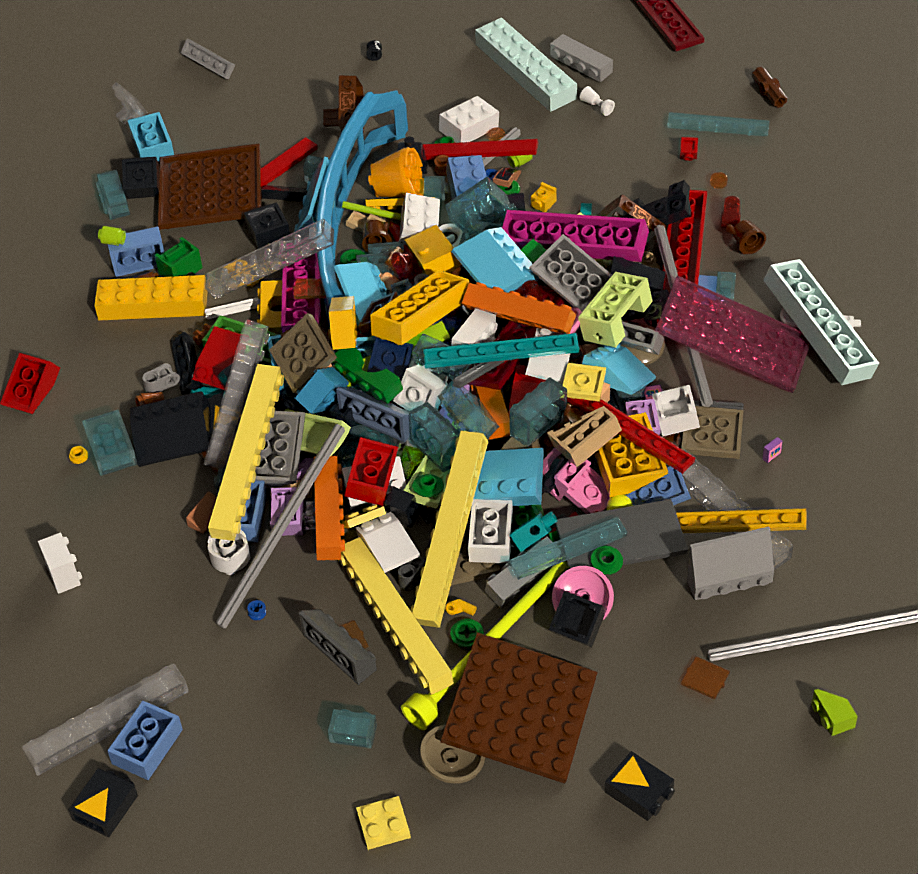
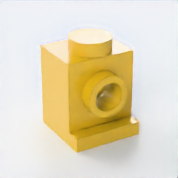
M542 182L540 187L531 195V207L547 212L557 201V188Z

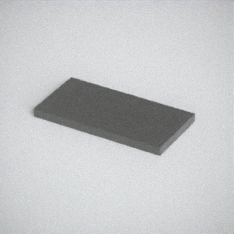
M671 499L557 519L558 522L555 523L568 569L576 566L593 567L591 555L594 550L602 546L616 548L623 557V565L688 553V547ZM608 556L601 558L606 563L613 561Z

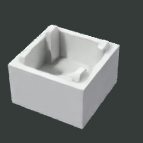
M419 364L407 368L401 381L403 390L393 401L404 409L416 414V417L422 421L434 417L448 387V383Z
M690 385L652 394L655 400L662 437L700 428Z
M60 532L38 541L45 564L58 594L80 586L82 575L81 572L76 571L74 562L77 559L75 555L70 554L66 546L69 544L68 538L63 537Z

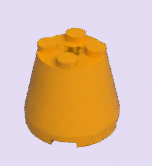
M403 148L370 165L371 175L368 176V181L370 185H373L376 197L405 198L406 193L423 196L425 192V179L422 178V170L420 168L423 165L415 148Z

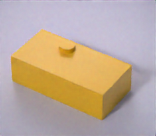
M437 225L405 239L412 258L423 274L430 276L438 270L451 274L452 271L462 265L451 252L454 247Z
M354 296L331 298L329 308L330 329H328L329 341L332 340V350L356 348L358 331Z

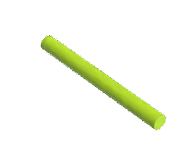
M346 201L342 203V208L401 221L400 213Z

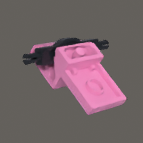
M556 448L544 458L542 495L544 493H551L559 501L566 496L586 514L597 510L598 512L603 511L610 499L603 478L589 467L592 464L589 460H585L576 467Z

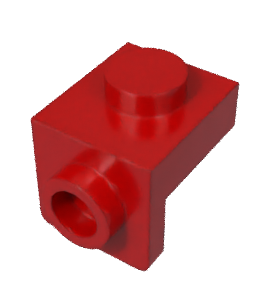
M681 137L680 159L686 161L697 159L698 138Z

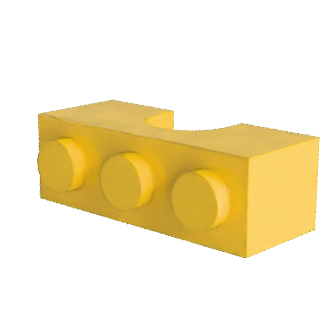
M282 280L261 281V288H258V299H261L260 304H257V312L260 315V319H257V327L280 335L282 334V311H272L271 309L274 306L282 305Z

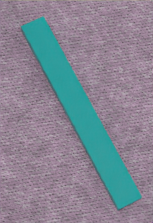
M577 333L423 349L425 369L579 353Z

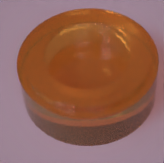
M498 127L490 129L488 132L489 140L499 141L505 136V131Z
M718 172L711 175L710 184L712 187L721 189L727 186L728 177L726 174Z

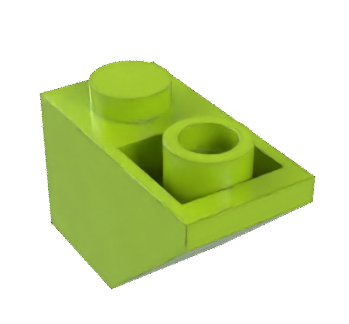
M820 689L814 690L813 699L811 700L812 708L815 712L819 713L823 727L829 730L831 736L855 728L858 716L848 699Z

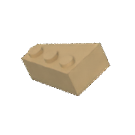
M605 406L581 416L582 419L572 424L570 422L564 424V428L555 432L553 430L547 432L553 446L576 467L581 465L622 431L617 417Z

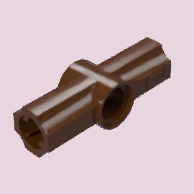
M762 66L757 67L752 72V77L759 85L761 95L767 96L777 108L783 107L787 102V97L780 89L778 79L772 78Z

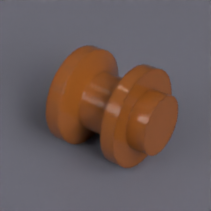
M440 155L435 158L436 175L441 177L447 176L446 168L449 156Z
M205 323L202 326V331L195 330L193 332V340L197 345L203 346L202 339L211 329L209 324Z

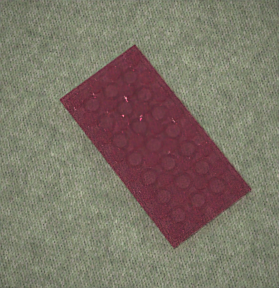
M678 275L674 280L655 328V332H659L668 338L791 393L796 389L810 345L800 330Z

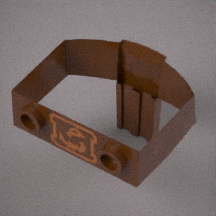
M339 75V108L323 109V125L325 127L339 126L341 132L344 129L355 108L364 97L363 86L357 76Z
M623 194L597 214V216H607L619 206L634 218L645 219L647 227L653 231L657 225H663L666 228L664 223ZM615 211L611 216L624 218L623 215H620L617 211ZM656 235L646 243L644 252H647L657 242Z

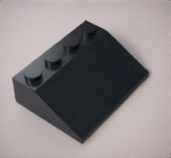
M202 391L130 408V425L139 467L211 450L210 403Z

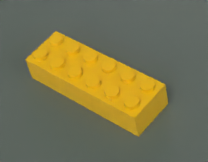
M441 270L436 271L370 315L371 334L380 339L394 342L397 345L405 344L462 305L469 279Z
M205 275L98 280L95 299L98 320L205 316L208 294Z

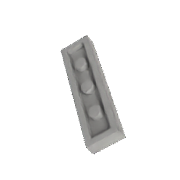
M188 38L186 39L181 51L183 55L226 79L230 78L235 64Z

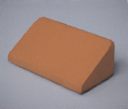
M208 491L186 517L188 527L202 534L208 530L217 499L211 492Z

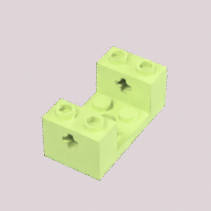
M615 272L578 317L584 341L616 348L625 337L621 320L627 310L644 313L652 303L648 278Z

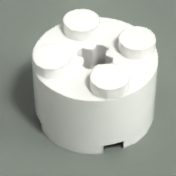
M240 530L239 534H236L235 541L211 538V535L208 538L209 557L212 566L216 570L227 575H233L236 571L244 568L251 557L248 541L242 530Z

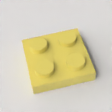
M568 363L561 397L600 402L606 367Z
M370 505L362 509L363 513L352 512L345 515V520L340 521V523L344 524V529L367 522L385 515L384 506Z
M399 796L356 807L368 850L411 838Z

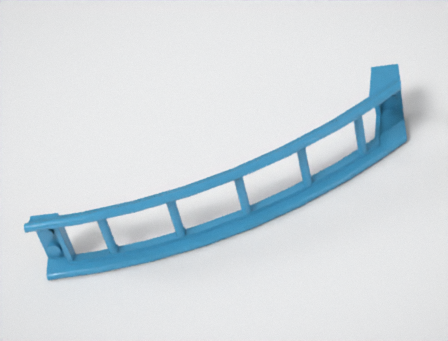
M397 90L382 94H373V92L365 94L340 134L329 159L321 185L316 215V249L325 315L329 329L331 298L346 297L342 288L339 289L334 269L338 230L344 211L342 203L347 201L358 172L372 148L405 138V134L408 131L406 103L402 94H399ZM393 110L395 123L371 131L364 140L363 127L369 117ZM357 139L358 151L347 168V159Z

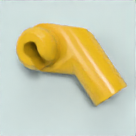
M457 599L447 603L445 610L450 615L465 612L473 616L477 606Z

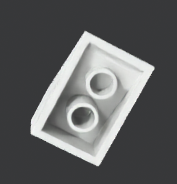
M537 328L534 337L562 335L564 333L558 334L551 332L549 329ZM570 354L529 358L525 375L563 385Z
M392 512L364 522L355 528L358 538L361 537L384 573L420 557L419 551Z

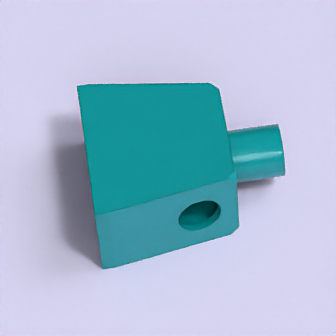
M552 511L545 516L539 513L516 528L510 534V537L520 552H522L547 535L552 530L550 526L558 522ZM537 525L540 530H536L534 526Z

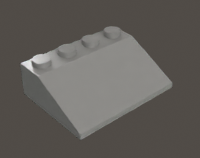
M564 234L529 267L535 275L572 306L579 308L581 312L584 311L612 276L611 273Z
M275 411L274 417L270 418V431L265 435V448L260 452V465L256 466L255 480L264 481L266 489L297 482L305 412Z
M770 527L690 545L687 582L694 600L708 599L720 594L726 595L733 591L747 590L750 587L764 586L773 582L774 562Z

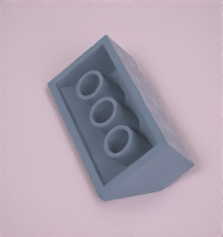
M338 387L336 389L340 412L344 413L348 407L352 408L354 420L358 423L403 442H406L417 427L416 414L409 410H404L392 403L386 404L382 400L378 401L374 396L352 387Z

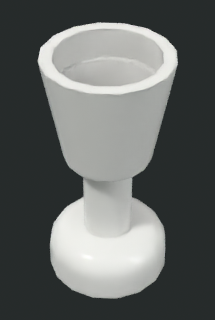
M589 86L585 87L580 94L581 101L600 106V112L604 116L610 115L615 107L614 101L610 99L601 100L600 96Z

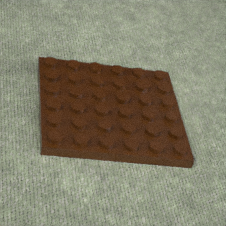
M260 143L160 157L159 230L245 219V212L262 207Z
M477 633L441 738V743L565 784L598 672Z

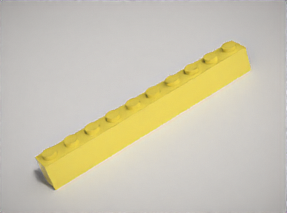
M257 364L208 525L211 538L235 541L236 534L240 533L241 517L245 516L246 500L250 499L251 483H254L256 478L255 469L256 466L260 465V452L265 448V435L270 431V418L274 417V405L279 400V388L284 383V375L281 374L279 366Z
M461 431L455 442L456 450L455 454L451 457L450 473L446 476L445 492L441 494V507L436 513L435 529L431 532L430 548L426 550V563L421 569L420 585L416 588L415 604L412 605L410 610L420 625L440 628L488 445V440L483 433Z
M361 537L345 543V552H341V560H339L341 565L347 567L346 570L350 579H355L358 591L364 593L367 605H372L375 617L382 620L381 623L385 632H390L394 646H399L401 656L404 660L409 661L412 673L419 676L418 680L423 689L427 688L430 695L453 685L450 668Z

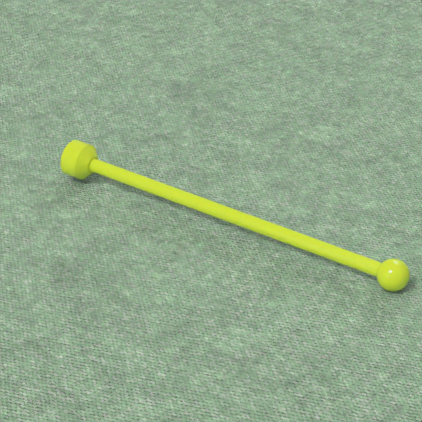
M626 495L610 497L607 502V510L633 506L632 501ZM564 555L486 634L487 636L500 639L568 569ZM471 650L451 670L453 685L432 695L430 693H413L401 705L403 715L413 726L420 730H426L438 718L437 702L462 678Z

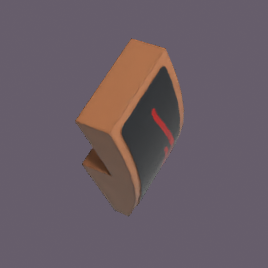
M503 167L494 176L493 184L510 187L513 180L517 181L521 170Z

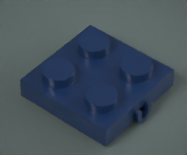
M376 337L367 372H378L388 369L402 381L404 373L409 366L413 344L397 345L394 342Z

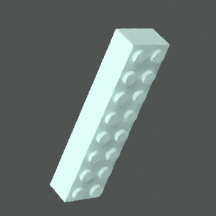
M499 18L475 30L476 46L550 112L577 99V83L503 18Z
M798 259L770 265L763 281L841 385L871 379L879 362L803 262Z

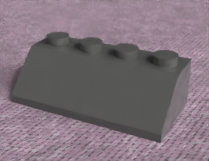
M302 610L299 612L304 636L356 684L359 685L377 670L374 654L369 650L366 651L356 638L352 639L343 626L339 627L329 614H324L321 610Z

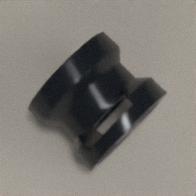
M376 40L369 41L366 45V56L369 60L377 61L382 57V44Z

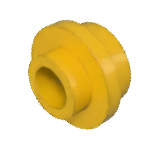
M75 446L70 450L69 459L74 464H81L88 459V452L82 446Z

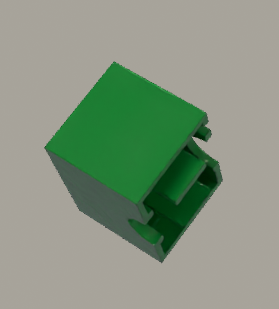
M183 237L179 238L180 242L161 255L155 254L159 274L162 277L186 276L190 272L195 274L203 268L199 249Z

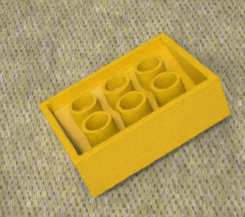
M646 412L629 415V417L653 431ZM620 434L614 436L594 453L609 497L629 494L668 474L667 466L663 461Z

